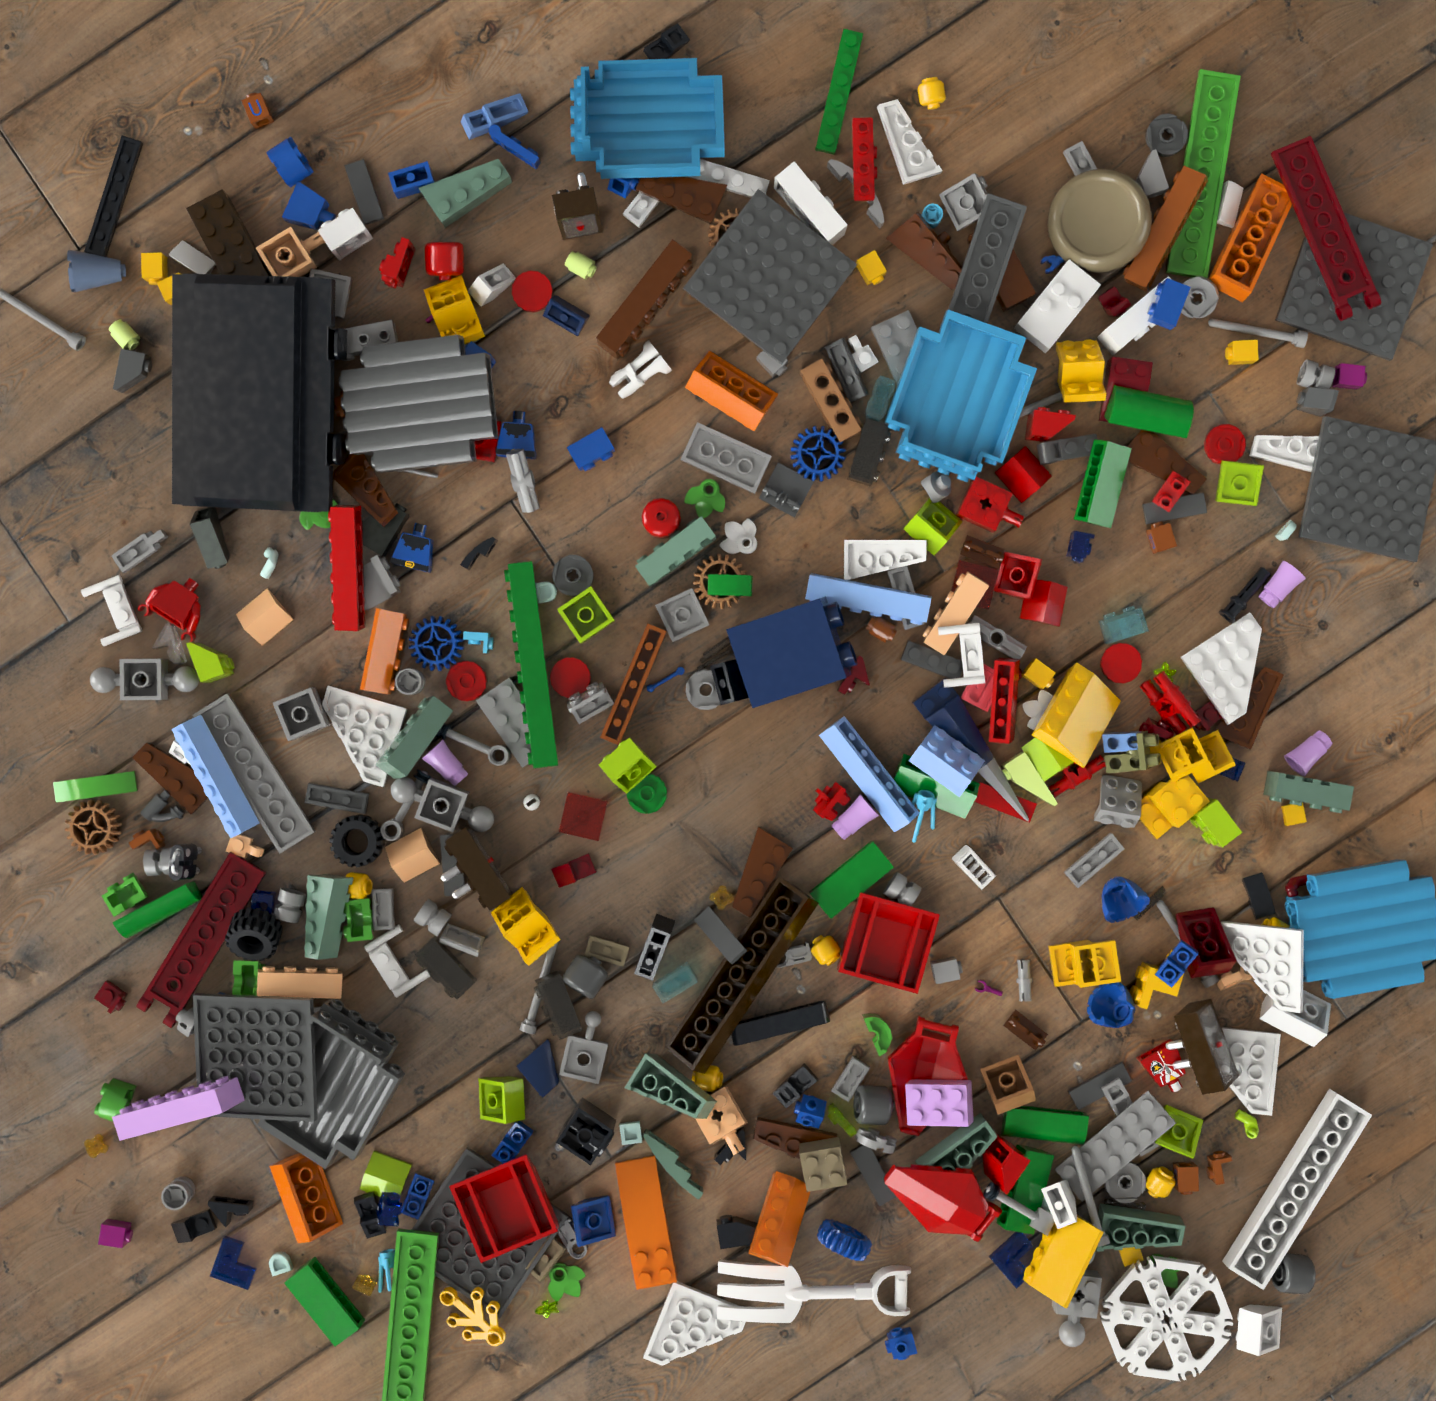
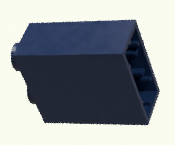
M825 596L726 629L752 708L836 682L852 675L849 667L858 664L850 641L841 644L836 628L844 626V619L837 602L828 604Z

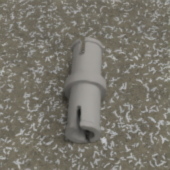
M1030 959L1017 960L1018 978H1016V983H1019V1001H1032L1031 983L1033 978L1030 975Z

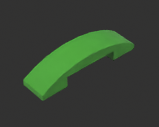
M135 771L53 782L56 802L138 791Z

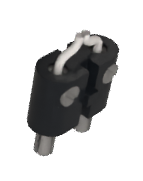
M191 843L174 845L171 848L170 859L172 860L169 861V876L172 880L192 879L195 874H199L200 869L197 865L193 864V861L197 860L198 854L201 853L199 851L202 850L200 847H196L195 844Z

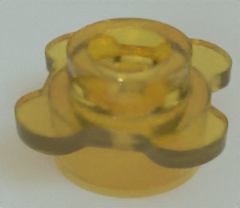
M722 885L719 886L715 893L710 894V900L715 902L717 909L723 910L728 903L734 901V896L729 894L727 888Z
M97 1134L94 1138L87 1139L84 1142L86 1151L91 1158H96L98 1154L108 1151V1145L104 1143L101 1134Z

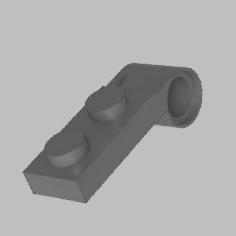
M1097 434L1037 444L1040 465L1090 456L1094 439L1098 440Z

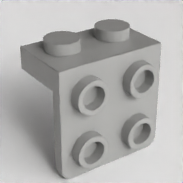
M379 555L370 558L371 562L363 566L365 610H370L401 593L399 589L401 585L396 576L391 575L389 571L391 567L385 557L382 558Z
M594 682L586 688L587 691L581 694L577 692L568 698V710L570 713H573L579 724L614 705V701L602 682L599 684Z
M1103 775L1100 787V804L1094 813V821L1103 824L1121 825L1124 828H1134L1141 817V781Z

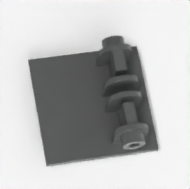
M777 463L759 499L795 518L814 481L808 478L805 479L803 475Z

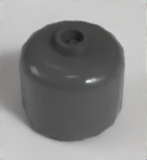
M577 955L565 971L562 980L581 995L594 999L607 980L608 973L600 966L602 962L591 956L589 959L586 956Z
M858 1086L853 1099V1112L857 1123L886 1125L894 1111V1100H892L890 1090L886 1086Z
M1286 1253L1271 1277L1272 1283L1279 1292L1305 1295L1311 1292L1316 1281L1315 1266L1306 1255Z

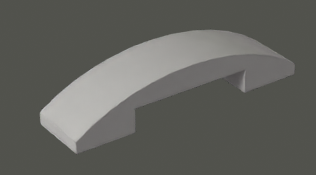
M830 159L827 168L836 179L841 182L847 178L853 185V169L844 163ZM875 194L874 201H867L870 207L866 214L880 229L884 224V215Z
M1119 1077L1101 1087L1116 1116L1133 1103ZM1154 1141L1140 1153V1156L1142 1157L1159 1147L1158 1144Z

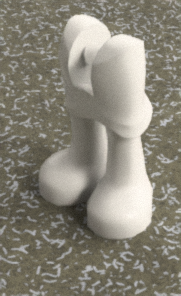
M648 340L644 343L641 354L623 369L616 371L611 376L609 383L612 387H615L625 379L629 382L618 392L619 396L624 399L645 385L644 382L658 372L668 374L672 370ZM657 357L642 372H640L638 375L636 374V371L641 366H643L649 360Z

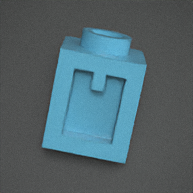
M463 632V639L468 640V644L480 645L481 641H484L483 653H489V649L493 650L494 638L490 637L491 633Z

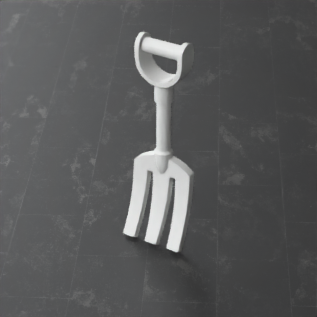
M718 1261V1273L758 1279L784 1280V1284L720 1282L717 1288L718 1296L784 1303V1306L745 1307L719 1305L717 1307V1318L760 1323H791L797 1316L803 1301L810 1299L846 1298L872 1300L877 1308L886 1315L907 1316L910 1314V1308L907 1307L908 1274L911 1273V1267L890 1265L882 1267L874 1273L870 1283L808 1286L802 1284L797 1271L791 1264L788 1267H784L779 1264ZM895 1275L894 1306L883 1305L878 1302V1287L884 1279Z

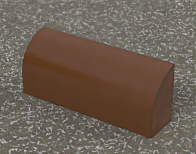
M974 233L970 234L967 239L969 245ZM1014 249L1012 250L996 297L1003 312L1023 303L1036 294Z

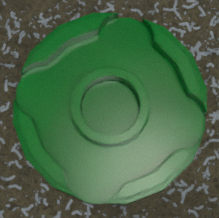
M649 773L627 793V799L634 810L650 814L658 811L664 805L667 799V789L660 777Z

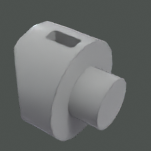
M933 472L921 481L932 503L941 501L951 493V479L945 474Z
M193 1008L188 1011L182 1009L176 1016V1021H178L177 1030L189 1037L195 1034Z

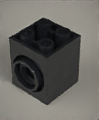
M582 1097L561 1128L556 1143L591 1166L595 1158L603 1154L615 1134L613 1131L616 1119Z

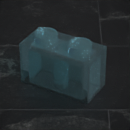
M1130 606L1122 609V614L1116 615L1115 612L1103 615L1104 619L1098 622L1105 644H1111L1148 632L1149 629L1142 608L1135 609V606Z
M687 961L654 981L652 987L661 1002L665 1003L696 984L698 977Z

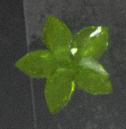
M1166 662L1161 665V668L1153 670L1155 675L1164 671L1171 682H1173L1171 676L1177 673V670H1169V665Z
M542 1301V1306L536 1308L535 1314H543V1317L546 1319L550 1316V1313H559L556 1308L558 1302L554 1301L549 1304L548 1301Z

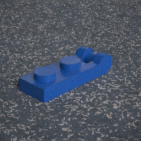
M491 125L489 127V134L493 142L534 169L538 168L541 162L538 157L539 154L530 147L526 149L521 146V142L515 137L511 136L509 138L504 135L498 125Z

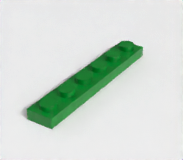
M843 29L815 148L816 151L835 155L863 33Z

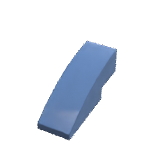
M519 93L485 104L482 109L464 114L461 124L468 139L471 140L489 133L491 125H498L501 128L528 114L529 111Z

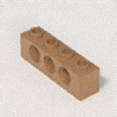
M820 359L800 370V376L827 425L832 429L833 436H837L836 441L845 442L861 433L860 427H862V423L858 416H853L851 412L853 407L849 399H844L841 391L843 389L839 381H834L831 373H833L831 366L828 362L824 363L823 359ZM820 378L826 379L828 386L825 388L819 387L817 380ZM829 396L836 397L838 404L835 406L829 405L827 398ZM837 415H846L848 421L845 424L839 423L836 418Z

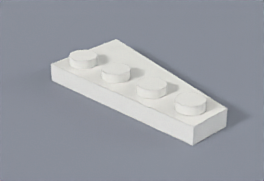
M898 99L879 104L877 110L903 185L941 174L942 169L939 165L937 166L932 158V153L923 144L922 137L913 128L912 121Z
M1256 435L1254 436L1249 456L1312 472L1319 436Z
M844 540L845 580L927 561V540Z

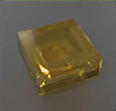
M359 1274L352 1288L371 1296L377 1283L370 1276Z

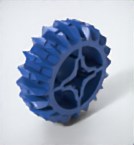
M813 426V433H810V430L806 428V436L799 433L798 437L801 441L797 439L793 441L798 447H791V451L797 453L790 457L791 460L797 459V462L793 463V467L800 465L801 468H799L797 473L801 474L804 470L806 472L804 478L807 479L809 474H811V481H815L816 476H819V480L822 482L824 474L827 479H831L830 471L837 475L838 471L835 466L838 468L843 467L838 460L844 461L846 458L840 455V453L846 451L845 448H839L843 441L836 442L837 436H830L832 429H829L827 434L824 433V426H821L820 432H817V427ZM818 438L815 447L802 448L808 440ZM824 439L832 445L834 453L824 449ZM820 444L819 450H821V453L823 452V455L820 456L816 464L813 452H816ZM801 454L812 459V469L804 463ZM822 460H834L828 468L818 470Z
M431 616V623L424 618V626L417 623L416 626L420 630L412 629L411 631L416 635L415 638L409 637V641L415 642V645H409V649L416 650L411 653V656H419L415 661L417 664L424 661L422 668H426L430 664V671H434L435 665H437L438 671H442V664H444L446 669H449V661L456 664L457 661L453 657L461 658L462 656L460 653H457V649L464 650L463 646H458V642H464V639L457 638L458 635L462 634V631L454 632L457 624L449 626L451 623L450 619L443 623L442 616H439L437 622L435 616ZM437 627L446 629L451 638L443 639ZM431 628L430 639L421 643L423 634ZM435 638L438 641L446 642L441 643V646H439L438 649L434 646L427 645L432 644V641H434ZM452 645L448 656L442 659L443 648ZM430 648L436 661L427 658L422 649Z
M825 1219L818 1229L817 1238L821 1244L838 1253V1255L851 1260L864 1261L871 1251V1240L866 1235H863L862 1232L833 1219Z

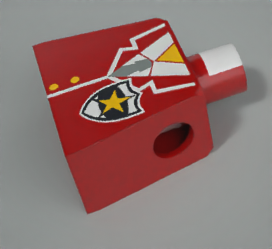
M1171 1039L1136 1057L1160 1087L1168 1085L1171 1092H1177L1183 1087L1178 1078L1186 1074L1185 1069L1173 1068V1063L1181 1060L1178 1049L1169 1050L1166 1048V1043L1172 1041Z

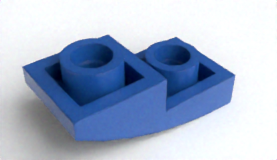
M1181 939L1155 975L1172 988L1199 952Z
M516 1121L491 1156L502 1164L513 1160L534 1130L523 1122Z
M415 1173L400 1213L418 1220L423 1212L434 1180Z

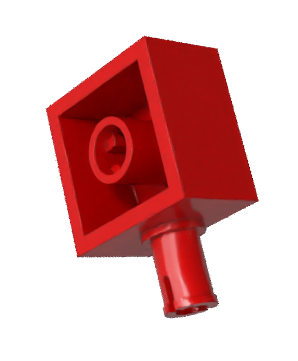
M977 476L975 480L971 481L956 513L957 517L991 533L996 531L1002 520L1019 528L1022 523L1020 521L1024 519L1023 515L1008 509V503L1013 493ZM985 500L988 507L982 509L980 502Z

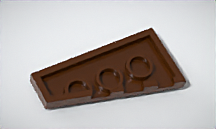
M687 177L640 178L636 191L711 224L727 185Z
M916 212L886 238L951 290L956 287L962 266L919 212Z
M1141 429L1126 446L1132 448L1128 462L1133 464V466L1143 469L1165 481L1173 470L1190 480L1191 483L1184 491L1190 495L1195 494L1207 480L1152 431Z
M350 454L346 458V464L339 465L333 471V479L383 527L398 514L397 509L365 454Z
M1263 667L1252 681L1246 714L1229 725L1223 719L1214 731L1218 730L1223 739L1251 750L1284 674Z
M146 743L132 757L190 814H193L208 799L203 786L194 774V770L154 745Z
M758 827L732 907L750 918L793 848Z
M757 1117L753 1135L754 1140L776 1150L779 1149L786 1152L788 1156L800 1159V1143L838 1137L837 1133Z

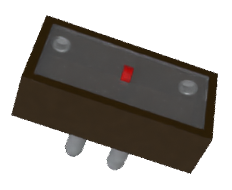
M578 173L577 175L579 185L577 190L569 192L564 189L552 195L556 220L563 240L603 233L594 187L589 188L587 186L584 173Z
M469 825L445 840V850L450 856L454 855L457 863H455V867L442 874V881L446 882L457 874H463L464 872L468 877L467 883L452 893L454 899L460 898L471 890H476L480 895L478 900L484 909L487 907L491 911L511 898L512 891L492 862L494 859L488 856Z
M1212 999L1188 1003L1174 1016L1175 1026L1179 1030L1182 1039L1166 1043V1048L1169 1050L1184 1048L1189 1059L1175 1061L1173 1068L1191 1067L1196 1076V1084L1200 1088L1202 1095L1226 1091L1239 1077Z

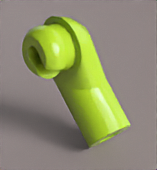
M1238 1109L1235 1113V1119L1244 1123L1247 1137L1255 1139L1259 1133L1256 1118Z

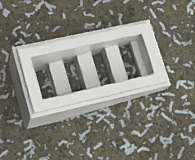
M967 845L963 846L952 857V860L981 890L996 877L991 869ZM973 860H975V862H974L969 868H967V866H968ZM979 866H981V868L973 875L972 873H973ZM986 871L987 874L979 881L978 878Z

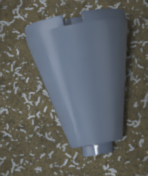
M68 250L67 261H70L68 275L70 289H72L71 292H79L120 282L123 280V277H126V265L121 264V260L75 250Z

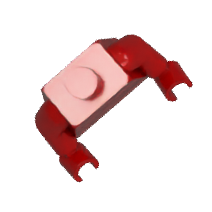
M189 578L183 586L176 581L157 586L152 589L146 598V604L138 606V611H143L146 607L147 612L144 616H150L155 612L183 631L186 628L187 631L181 635V639L185 640L186 634L191 637L189 642H193L196 639L194 632L197 629L201 611L198 596L193 592L199 585L196 581Z

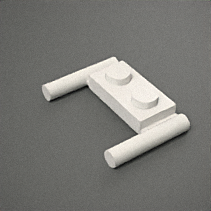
M120 575L81 589L83 597L99 591L103 592L116 628L120 631L100 639L103 646L142 632Z
M979 623L938 627L939 635L959 633L964 675L963 678L944 679V688L984 684L985 675Z
M399 924L395 926V929L387 931L364 946L365 950L369 953L370 959L396 998L431 977V973L426 969L410 980L386 943L403 932Z

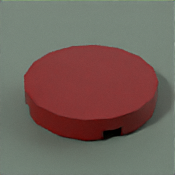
M530 270L523 272L516 277L512 284L513 300L518 307L526 312L535 313L542 311L552 298L553 289L550 281L544 274L538 271Z
M1221 424L1212 428L1204 440V450L1207 457L1221 465L1222 460L1238 461L1246 449L1244 435L1240 432L1239 428L1231 424Z
M1117 643L1109 646L1104 651L1100 667L1108 680L1124 684L1138 676L1142 668V659L1135 647L1126 643Z
M573 657L564 658L553 666L550 682L553 689L559 695L569 698L577 692L581 694L587 690L586 688L591 682V673L588 666L581 660Z
M462 661L450 668L446 677V685L450 694L456 699L472 701L480 697L485 691L487 677L480 665L471 661Z

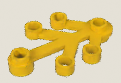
M453 1287L444 1288L439 1296L441 1303L446 1306L454 1304L467 1316L460 1317L457 1313H451L446 1321L448 1326H467L462 1332V1337L467 1341L486 1339L491 1346H498L505 1341L506 1333L499 1326L497 1313L500 1305L497 1301H490L486 1307L490 1317L489 1324L484 1320L482 1298L485 1293L482 1288L476 1287L471 1293L474 1310L458 1297L456 1289ZM472 1326H479L484 1331H476Z

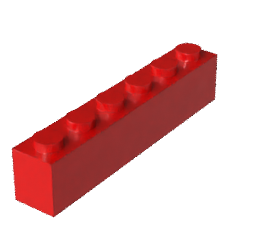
M336 505L330 507L328 513V520L331 522L329 541L332 547L330 552V563L332 564L330 581L333 584L331 602L334 604L332 623L334 630L360 631L365 628L361 505Z

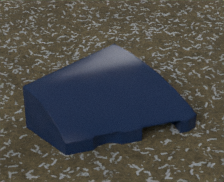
M549 1039L545 1040L516 1066L542 1098L559 1083Z

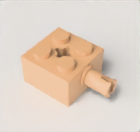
M289 227L256 247V250L272 276L302 277L309 273L311 268H317L310 256V251L326 242L319 232L304 241L300 240L294 229Z
M723 1087L710 1095L717 1103L707 1119H696L709 1144H715L721 1139H725L732 1154L736 1155L745 1149L736 1135V1130L748 1124L728 1087ZM716 1111L723 1113L721 1121L715 1119Z

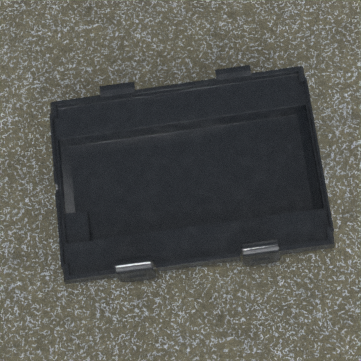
M172 274V504L199 507L329 512L330 507L333 506V466L330 465L346 464V435L331 433L334 432L335 361L332 360H347L348 330L332 328L335 327L336 282L334 279L320 277Z

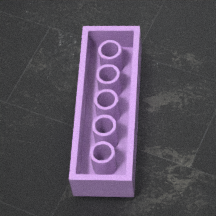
M224 1076L213 1083L211 1081L201 1083L199 1087L194 1088V1085L183 1088L181 1092L174 1090L166 1093L163 1097L156 1095L148 1098V1101L145 1102L143 1099L135 1101L130 1106L119 1109L120 1113L113 1116L112 1119L121 1141L221 1114L245 1101L238 1078L229 1079L228 1076Z

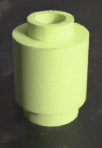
M572 251L565 262V266L568 267L569 271L584 279L592 278L597 269L594 266L595 261L580 252L575 253Z
M119 319L109 327L111 336L123 349L134 350L139 345L140 336L127 322Z

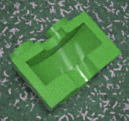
M134 873L124 877V882L121 885L117 882L107 888L108 892L102 895L103 900L114 917L149 897Z
M369 898L345 902L343 913L346 914L347 926H344L343 933L344 938H347V942L372 940L374 938L372 934L373 914Z
M234 960L232 995L257 996L258 969H263V966L266 965L258 961Z
M862 1014L869 1032L876 1033L872 1041L880 1057L887 1052L892 1040L891 1029L878 1014Z
M114 1078L109 1084L104 1083L100 1095H103L101 1102H98L94 1114L113 1122L112 1117L120 1113L119 1109L129 1106L136 1085Z

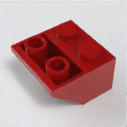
M1038 407L1037 410L1028 415L1025 440L1046 442L1074 421L1076 415L1070 414V411L1058 410V413L1050 412L1049 408Z
M996 1134L997 1138L982 1154L984 1174L994 1184L1000 1186V1189L1008 1195L1031 1160L1011 1142Z

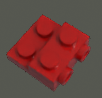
M401 237L400 242H397L394 248L395 257L387 254L386 258L382 259L380 263L381 280L388 287L396 289L397 286L402 288L404 286L416 250L409 239Z

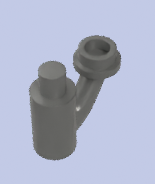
M164 790L161 794H156L140 813L149 821L165 822L175 818L182 819L185 812L182 808L175 805L170 808V813L159 814L168 804L167 799L171 796Z

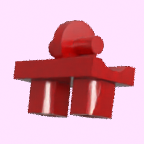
M1173 470L1152 499V502L1170 512L1191 481Z
M837 782L831 788L827 785L823 791L817 788L815 791L819 796L815 799L817 805L813 811L821 818L833 821L838 814L833 809L834 805L839 802L842 806H845L850 801V797L846 793L847 790Z

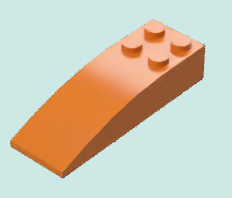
M1262 173L1242 208L1209 277L1219 291L1242 303L1252 293L1292 206L1284 184Z
M655 1155L615 1162L636 1290L676 1283L677 1270Z

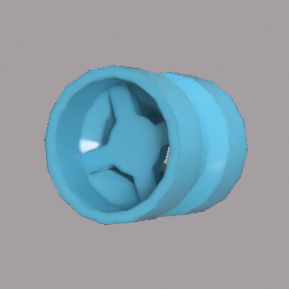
M932 203L924 208L921 215L931 228H935L941 222L943 210L938 204Z

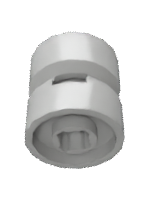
M1306 359L1299 370L1297 385L1306 388L1313 386L1314 388L1329 389L1335 376V368L1324 364L1319 366L1318 362Z
M405 668L399 671L395 678L397 690L405 695L420 693L426 684L424 674L420 670Z
M164 848L161 852L159 849L145 850L143 865L147 876L161 875L162 872L165 875L169 874V861L172 860L170 859L171 848Z
M896 872L885 887L883 894L892 900L898 899V903L912 906L922 888L913 881L907 882L905 876Z
M280 888L277 898L280 903L275 905L273 915L282 921L298 923L302 913L299 908L304 906L307 895L294 889Z
M428 899L413 921L423 927L428 925V931L438 937L452 914L445 909L437 910L438 906L436 903Z
M182 1176L175 1178L162 1191L161 1200L164 1206L170 1210H179L184 1207L195 1194L196 1188L193 1181Z

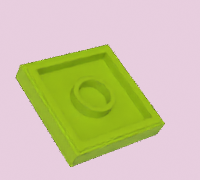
M1222 460L1215 501L1257 506L1264 465Z

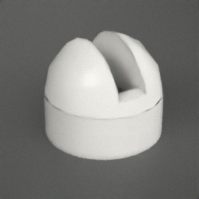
M535 794L527 795L523 801L524 807L527 810H536L540 805L539 797ZM535 798L536 802L528 807L526 803Z

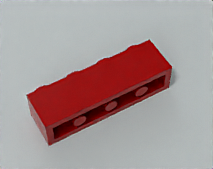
M1000 657L994 660L989 742L1010 744L1014 741L1020 659Z

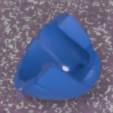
M1124 877L1109 879L1102 890V910L1105 919L1110 923H1115V921L1121 922L1126 920V918L1129 919L1130 916L1133 917L1138 912H1142L1147 907L1146 905L1150 903L1147 893L1136 883Z
M1121 982L1102 984L1094 989L1087 1003L1089 1005L1087 1006V1013L1090 1015L1089 1018L1093 1023L1109 1028H1120L1132 1023L1136 1011L1135 1003L1130 992Z

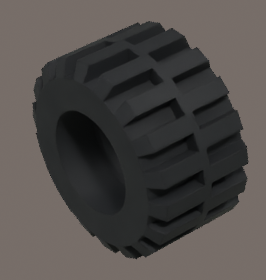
M353 815L342 819L341 822L335 825L336 828L331 832L332 838H330L329 843H332L330 849L335 853L333 856L336 859L339 858L341 864H347L348 867H362L375 861L381 855V850L385 845L383 843L384 838L381 835V827L377 825L378 822L376 820L373 821L371 819L372 817ZM360 829L367 835L368 846L364 852L356 853L349 848L347 836L351 830Z
M260 908L241 909L232 917L225 937L226 946L237 957H242L244 960L265 961V958L269 959L276 953L283 929L282 925H280L281 922L279 919H275V915L269 914V911L260 910Z

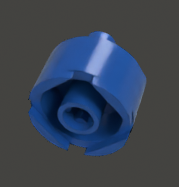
M292 137L285 139L266 152L271 162H274L276 170L290 188L296 185L298 181L301 182L314 173L307 158L299 151Z

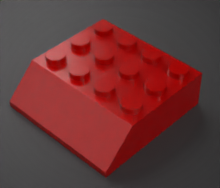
M860 892L841 951V957L837 966L838 972L918 994L940 914Z
M527 1154L449 1186L480 1263L558 1232L559 1222L538 1171Z

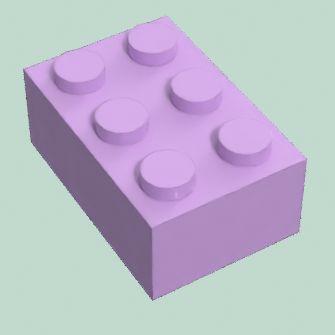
M911 1079L905 1084L907 1125L969 1127L974 1122L971 1080Z

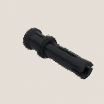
M1260 567L1239 594L1230 598L1229 604L1224 609H1221L1219 614L1228 622L1234 623L1236 616L1247 608L1246 603L1271 576L1265 568Z

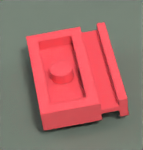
M983 664L985 683L967 685L961 699L988 712L992 703L994 669Z

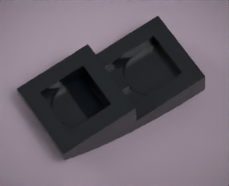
M677 23L664 31L660 38L645 46L643 52L649 59H668L684 47L690 39Z
M491 537L483 541L464 558L460 565L470 571L478 556L482 554L488 557L498 540Z
M1263 873L1243 878L1242 882L1249 897L1248 903L1255 920L1276 914Z
M804 1063L773 1092V1095L785 1108H788L802 1096L803 1092L816 1083L818 1078Z
M374 1191L354 1197V1204L360 1216V1224L366 1238L386 1233V1226Z

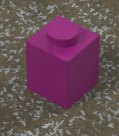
M1344 363L1335 366L1332 387L1354 390L1363 387L1367 381L1366 366Z
M113 1219L105 1220L101 1224L98 1245L123 1248L128 1242H131L133 1230H131L132 1223Z

